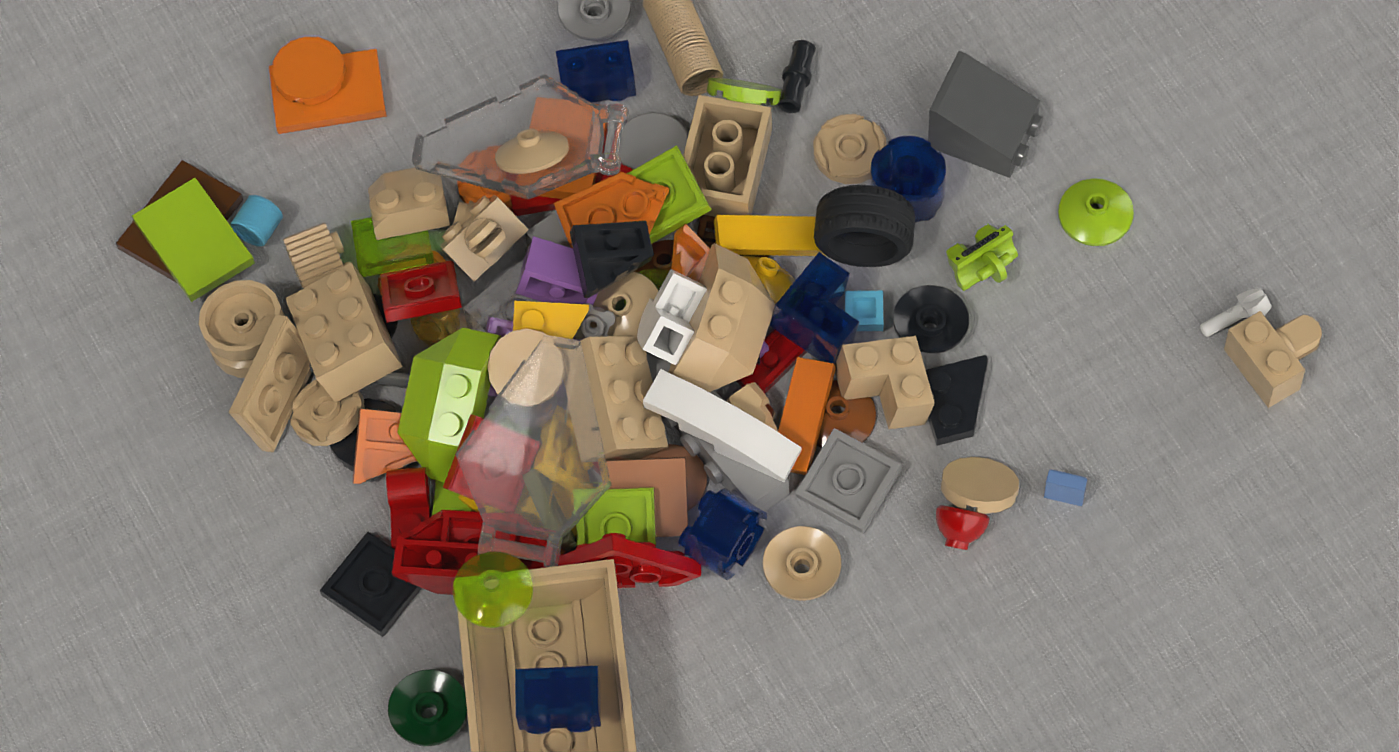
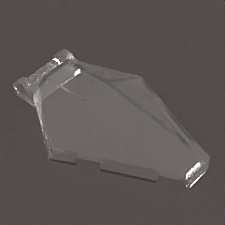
M544 74L519 85L521 92L500 102L496 96L444 119L446 126L424 136L417 134L412 152V163L416 170L531 199L591 173L600 172L608 176L618 174L621 167V158L618 155L623 125L628 122L629 109L620 103L595 105L580 98L577 93ZM603 123H609L604 153H602L605 139ZM527 129L557 132L564 135L568 140L569 151L567 155L557 164L541 171L525 174L508 173L501 170L495 161V154L499 147L516 137L521 131Z
M543 335L542 340L526 361H522L490 405V412L477 430H472L455 455L483 520L478 544V555L491 557L492 554L543 562L544 567H555L559 563L562 539L612 484L582 344L574 339ZM496 530L507 534L547 540V545L543 547L495 538Z

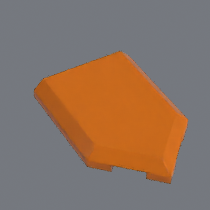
M620 172L555 202L554 206L570 248L573 249L570 237L573 225L646 221L650 234L670 189Z

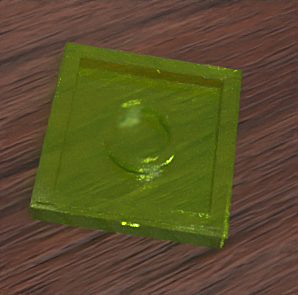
M372 217L351 221L357 265L362 277L434 263L429 230L376 240Z

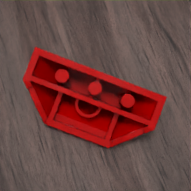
M441 510L419 523L409 532H404L397 536L392 575L435 594L456 595L455 579L552 567L554 547L518 514Z

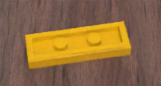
M716 215L714 219L716 244L738 255L826 256L816 246L814 240L816 216Z

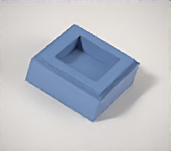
M1051 469L1046 480L1044 498L1082 507L1087 479L1086 477Z

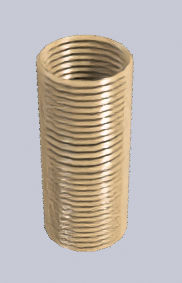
M643 0L644 10L647 13L680 92L688 96L707 93L708 79L723 78V71L691 0Z

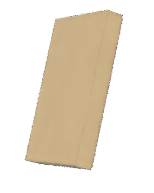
M277 314L229 410V414L262 451L271 453L274 452L292 415L291 407L294 399L305 387L311 374L310 361L297 328L287 316Z

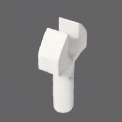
M1260 288L1247 290L1237 295V305L1200 324L1202 334L1209 337L1243 318L1251 317L1259 311L1265 316L1272 307L1266 294Z

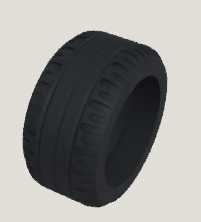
M872 185L843 186L830 191L819 200L816 208L814 240L816 246L827 257L843 264L857 267L891 265L906 257L913 247L915 211L907 199L892 190Z

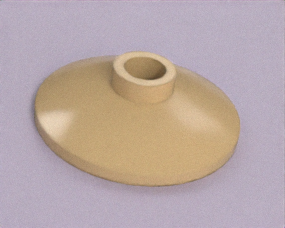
M527 129L521 131L516 137L500 146L495 154V161L501 170L508 173L525 174L541 171L557 164L567 155L569 151L568 140L564 135L557 132Z
M636 272L628 274L600 291L593 307H600L605 311L609 310L615 315V323L610 326L607 335L637 336L644 309L649 299L654 300L659 291L651 280ZM621 299H625V308L623 310L616 311L615 305L617 304V302ZM596 322L590 323L592 328L597 327Z
M807 526L792 527L777 534L767 545L763 555V571L767 582L778 594L792 600H812L827 593L837 582L841 572V555L836 543L823 531ZM800 564H804L809 567V571L798 573L795 568Z

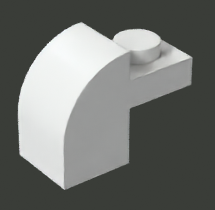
M670 269L655 299H649L642 314L637 339L643 350L677 365L694 334V330L689 322L707 290L705 285Z

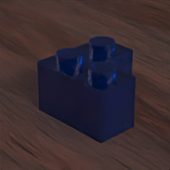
M818 252L775 304L770 326L818 360L834 363L835 365L842 345L853 343L859 325L858 320L835 305L845 292L850 273Z

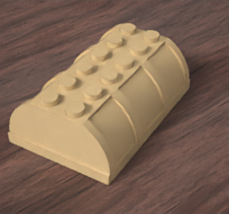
M614 559L455 579L471 752H637Z

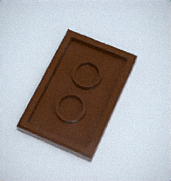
M181 160L145 207L193 178L198 180L226 220L229 219L243 201V197L238 191ZM133 221L116 242L118 249L176 282Z

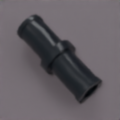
M806 40L794 42L789 65L784 68L782 73L784 84L778 107L787 113H797L800 111L805 87L809 86L812 74L810 67L816 47Z

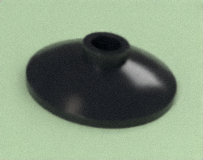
M935 285L919 286L909 290L898 300L893 312V325L899 338L916 336L920 352L941 353L954 348L964 339L969 327V312L963 300L951 290ZM933 323L936 327L928 328L924 324Z

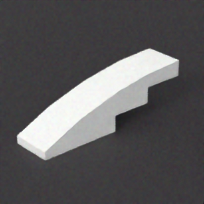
M660 369L643 399L644 408L678 422L679 430L713 444L714 452L782 482H785L802 451L799 445L736 406Z

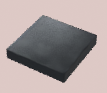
M367 532L323 585L320 593L321 596L383 637L422 588L392 575L395 549L370 532Z

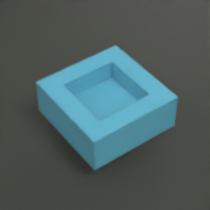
M883 290L845 291V332L883 331Z

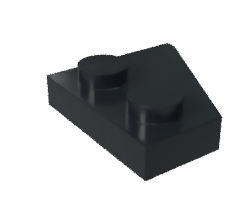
M646 221L573 225L570 231L584 298L592 297L649 263L654 255Z
M987 355L926 370L935 402L928 421L936 446L974 437L988 365Z

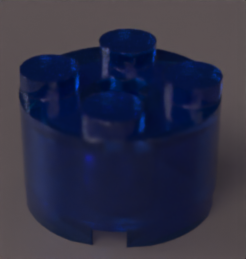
M900 136L888 141V145L880 151L878 149L872 158L871 185L892 190L907 199L914 208L915 222L928 221L936 215L945 196L946 163L940 151L938 153L931 147L929 141L921 137Z
M723 488L717 493L711 490L705 493L698 505V510L701 513L693 525L689 524L684 529L678 544L684 547V554L687 557L694 559L721 578L729 580L735 575L730 569L736 563L743 567L755 550L765 529L759 525L760 519L767 520V513L727 488Z

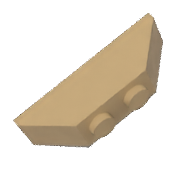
M715 243L711 245L699 283L705 285L707 290L689 322L694 330V334L677 365L671 363L668 372L707 392L714 391L753 374L776 306L749 260Z

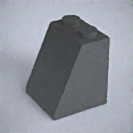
M958 51L929 110L928 148L1010 178L1015 167H1022L1029 151V146L1026 144L1029 137H1036L1041 128L1043 116L1039 115L1040 100L968 54Z

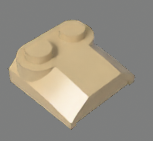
M420 166L384 173L368 188L369 206L376 240L450 226L441 174Z

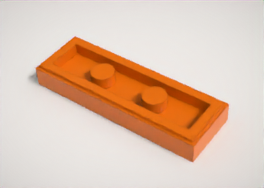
M800 357L796 359L778 429L780 434L799 445L802 449L790 471L791 473L806 475L812 465L836 370L834 363Z

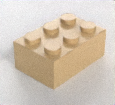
M698 95L683 156L712 209L704 215L714 217L716 215H752L772 133L771 107Z
M352 262L285 298L315 377L335 403L403 367L371 288Z
M637 336L587 337L561 349L565 356L567 369L564 383L583 463L640 459L668 448L665 426L661 415L643 406V399L653 381L648 365L647 353L638 343Z

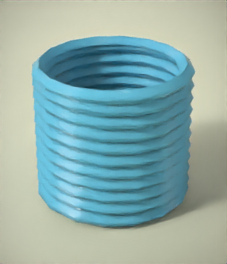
M256 194L249 195L230 224L241 239L251 245L261 247L265 246L283 219L281 210L268 199Z

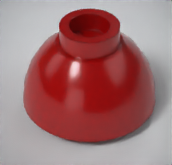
M940 505L936 508V523L939 531L946 538L945 546L968 550L969 543L980 538L990 521L987 514L945 505Z

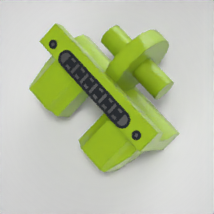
M987 224L977 231L975 235L976 244L970 248L957 243L947 249L946 254L949 265L954 271L957 286L963 291L990 276L998 283L1007 279L1005 266L1012 263L1013 259L1018 257V252L1012 241L1013 232L1007 225L996 229L992 225Z

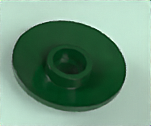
M431 669L414 672L403 678L390 695L388 702L390 723L394 731L411 744L417 746L442 744L454 737L464 725L467 717L465 691L454 677L445 672ZM427 708L437 710L435 716L431 718H425L422 714Z

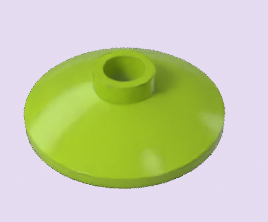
M1098 178L1082 180L1069 187L1063 194L1058 209L1059 221L1064 231L1075 241L1089 246H1105L1121 239L1130 229L1134 215L1132 201L1124 189L1111 181ZM1097 203L1103 207L1101 209H1094L1090 204Z

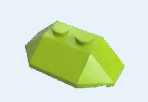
M462 327L413 358L397 433L421 467H426V474L430 479L445 482L470 415L484 418L491 386L487 365L491 350L499 341L501 335Z

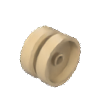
M253 280L230 282L220 286L209 295L200 310L199 327L216 365L226 374L245 378L275 315L285 316L276 294L265 284Z

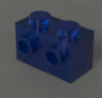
M628 40L556 51L564 101L582 103L606 100L622 101L627 97L636 96Z
M598 666L515 669L516 719L519 730H526V732L531 734H544L556 728H567L571 732H587L592 727H601V682Z

